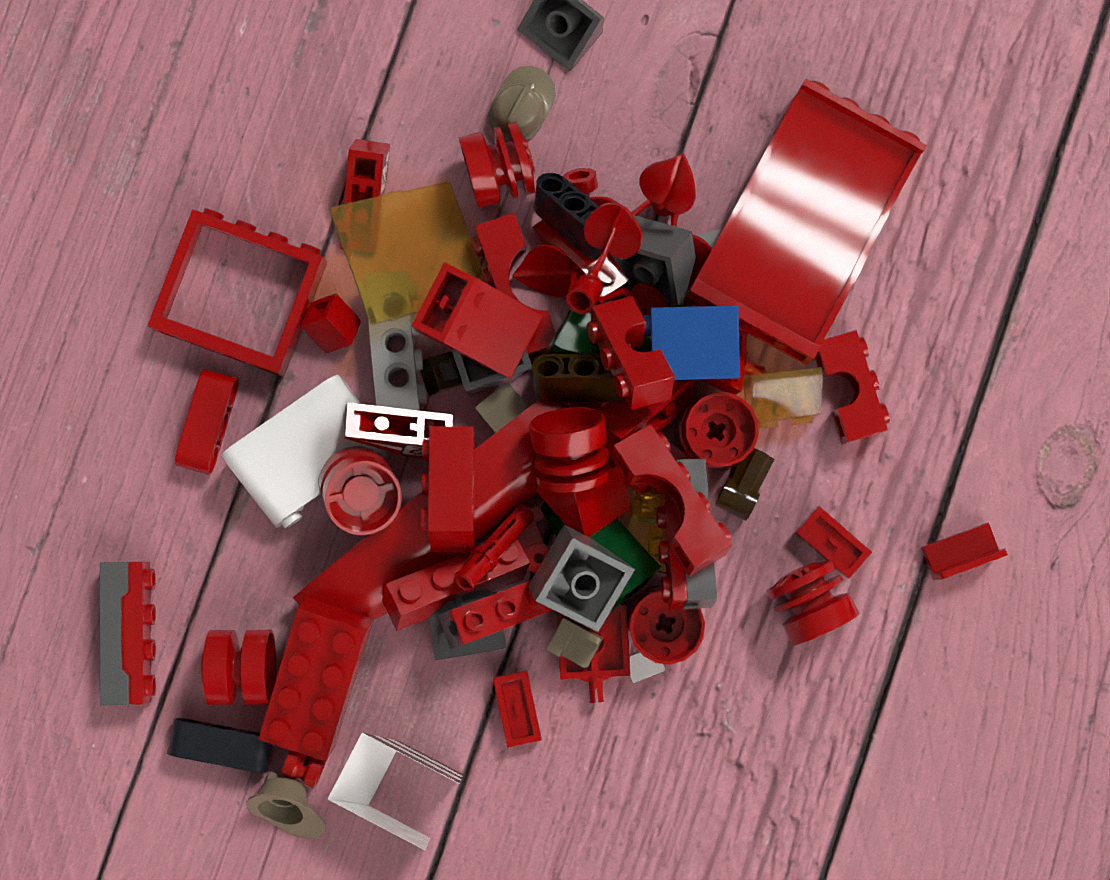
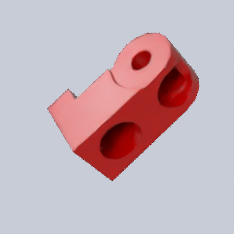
M540 506L530 509L534 514V521L517 538L530 562L528 570L533 573L537 572L550 550V547L544 544L536 525L537 521L544 519Z

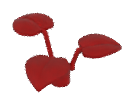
M684 153L664 161L655 162L643 170L639 178V185L647 200L631 213L638 216L651 205L656 214L663 217L670 215V225L677 227L679 215L688 212L696 198L693 173ZM590 197L598 206L606 203H618L608 197ZM693 235L696 259L689 282L695 281L712 250L704 239Z
M620 203L603 204L596 208L586 220L584 226L586 241L595 248L603 249L590 274L582 275L577 279V271L570 269L571 264L568 255L555 246L543 244L529 251L512 276L522 284L539 292L557 297L566 296L568 306L574 312L580 314L588 313L592 310V306L603 304L616 297V300L633 296L643 317L644 315H651V308L669 307L663 294L655 287L646 283L636 284L631 291L623 287L601 296L603 286L597 274L608 253L617 258H629L638 252L643 241V233L638 221L629 209Z

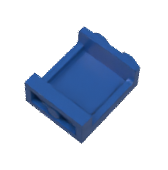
M739 306L651 308V315H644L646 321L644 337H651V351L661 349L675 375V380L740 378Z

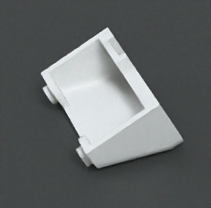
M335 375L322 382L234 443L221 455L231 471L276 528L283 525L287 529L302 518L299 512L304 509V505L320 495V472L325 462L336 452L344 448L360 446L378 452L385 460L389 457L385 450L344 439L347 403H361L340 375Z

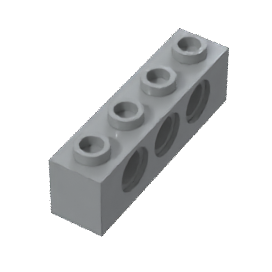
M406 271L365 275L364 284L376 406L421 411V404H427L425 383L419 384L418 370H423L424 367L422 350L415 349L414 336H418L420 333L416 332L411 326L416 315H412L411 302L417 301L415 281H409ZM397 302L402 305L401 314L392 319L384 316L385 307L389 303ZM395 336L403 337L406 341L404 349L398 353H392L387 349L389 340ZM398 370H404L409 374L408 383L400 388L392 386L391 376Z

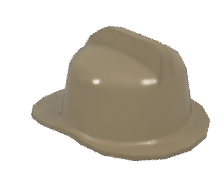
M533 66L519 67L512 71L503 81L489 110V123L493 132L494 127L499 126L504 141L510 140L508 124L516 122L521 134L527 141L533 138L540 130L553 106L556 96L555 84L550 75L542 69Z
M274 772L269 773L265 777L259 793L249 797L246 801L247 809L252 814L271 822L291 835L315 839L321 837L326 832V823L322 817L308 807L305 787L295 780L288 779Z

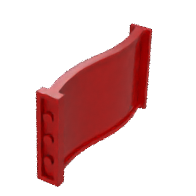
M805 79L684 299L699 307L739 306V329L807 366L815 359L820 350V345L856 281L885 220L927 145L920 142L919 137L914 133L900 131L891 126L889 121L878 114L871 115L862 110L854 100L845 97L841 98L831 93L829 88L823 83Z

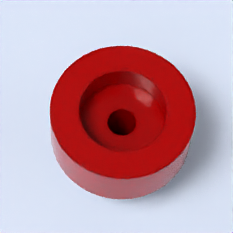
M579 168L563 175L589 198V193L598 188L596 171L593 169Z

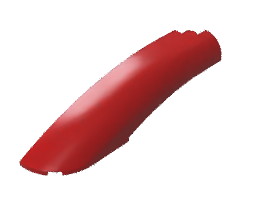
M539 399L475 449V543L505 520L516 505L525 504L537 494L535 490L538 486L536 481L537 469L534 466V459L538 453L532 449L529 429L530 421L540 414L561 408L588 407L598 409L604 407L601 402H547ZM421 491L399 509L396 517L387 527L364 537L299 591L293 599L300 605L306 597L375 620L387 614L382 603L387 583L463 553L431 552L428 530H421V509L428 508V495H422Z

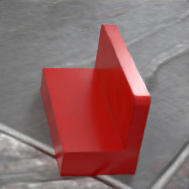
M989 523L981 524L921 547L933 580H943L1008 555L1006 548H998Z

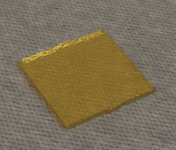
M450 181L406 191H391L379 197L338 205L329 209L370 325L417 314L444 262L486 283L481 264Z

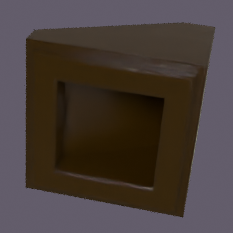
M452 351L428 357L423 361L424 369L420 370L429 396L463 385Z

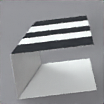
M362 732L328 800L426 850L430 837L369 806V803L396 751L459 784L463 774L403 742Z

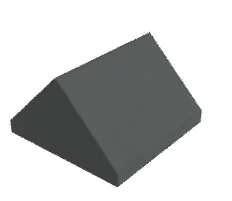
M533 0L517 30L567 70L571 71L603 33L604 17L583 0Z

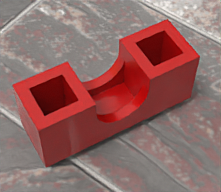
M633 296L592 306L591 322L587 323L589 338L592 343H597L600 349L602 364L606 370H611L617 394L620 398H625L630 410L671 399L675 375L661 349L651 352H638L632 349L643 345L646 321Z
M857 330L824 339L815 357L821 379L835 375L842 376L851 383L854 391L853 399L849 405L832 411L842 445L887 431L886 424L890 423V417L886 405L879 403L876 390H879V382L875 371H869L866 357H869V351L864 337L859 338Z

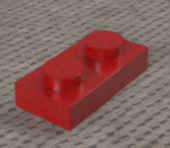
M817 506L794 532L826 561L833 559L837 566L836 569L847 579L852 577L872 553L871 550L820 506Z
M524 670L493 677L507 748L541 741L542 737L528 671Z

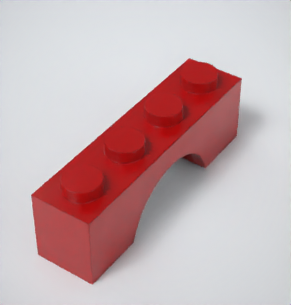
M511 213L475 225L477 236L471 239L477 257L483 255L485 257L488 268L482 271L486 283L520 302L512 292L509 278L513 265L526 252V245L515 213ZM531 308L543 315V318L526 349L529 358L545 353L556 334L548 310Z
M650 424L615 444L611 458L629 486H652L665 492L674 501L679 512L680 526L679 531L671 542L670 548L688 576L691 577L727 555L732 546L730 543L731 536L722 522L717 523L709 512L711 506L705 495L700 491L696 492L689 482L691 477L685 465L680 461L676 462L669 452L671 447L662 432L657 433Z
M518 539L498 559L497 567L492 572H487L474 586L472 591L463 590L454 580V574L471 558V553L460 554L387 583L382 603L396 631L428 619L443 605L464 594L482 589L494 592L523 580L530 562Z

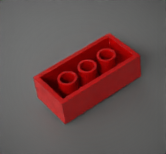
M309 597L305 598L295 614L258 740L327 762L339 736L374 622L373 618Z

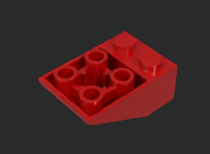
M444 262L411 326L416 332L511 379L543 315L480 279Z

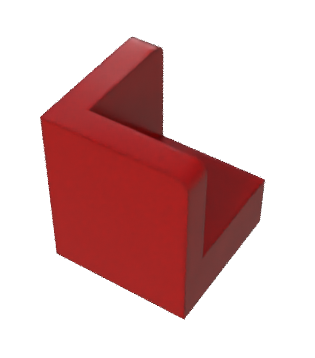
M335 293L312 301L300 327L325 353H330L352 345L361 320L342 298Z

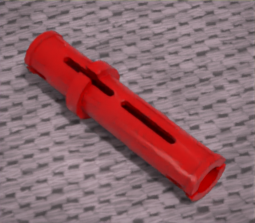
M522 504L516 505L510 515L496 528L483 545H478L472 550L471 558L454 574V580L460 588L465 591H472L474 586L487 572H492L497 567L498 559L527 526L534 521V514L527 506Z

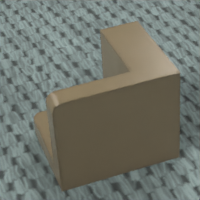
M508 382L475 407L478 414L494 433L529 408Z
M565 617L562 619L546 650L557 656L562 655L586 668L589 666L604 637Z

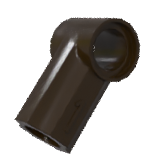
M754 448L744 460L738 462L732 477L728 478L715 502V506L747 521L759 499L760 493L758 491L775 459L763 451Z

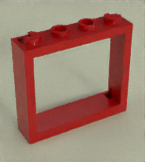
M204 208L202 213L192 209L147 326L159 333L284 378L302 331L300 325L310 303L314 299L327 261L320 255L321 250L314 246L302 243L299 248L288 244L289 239L278 233L269 231L268 236L255 232L257 227L245 221L237 220L235 224L224 221V215L217 211ZM203 226L309 264L274 357L168 319L169 312Z

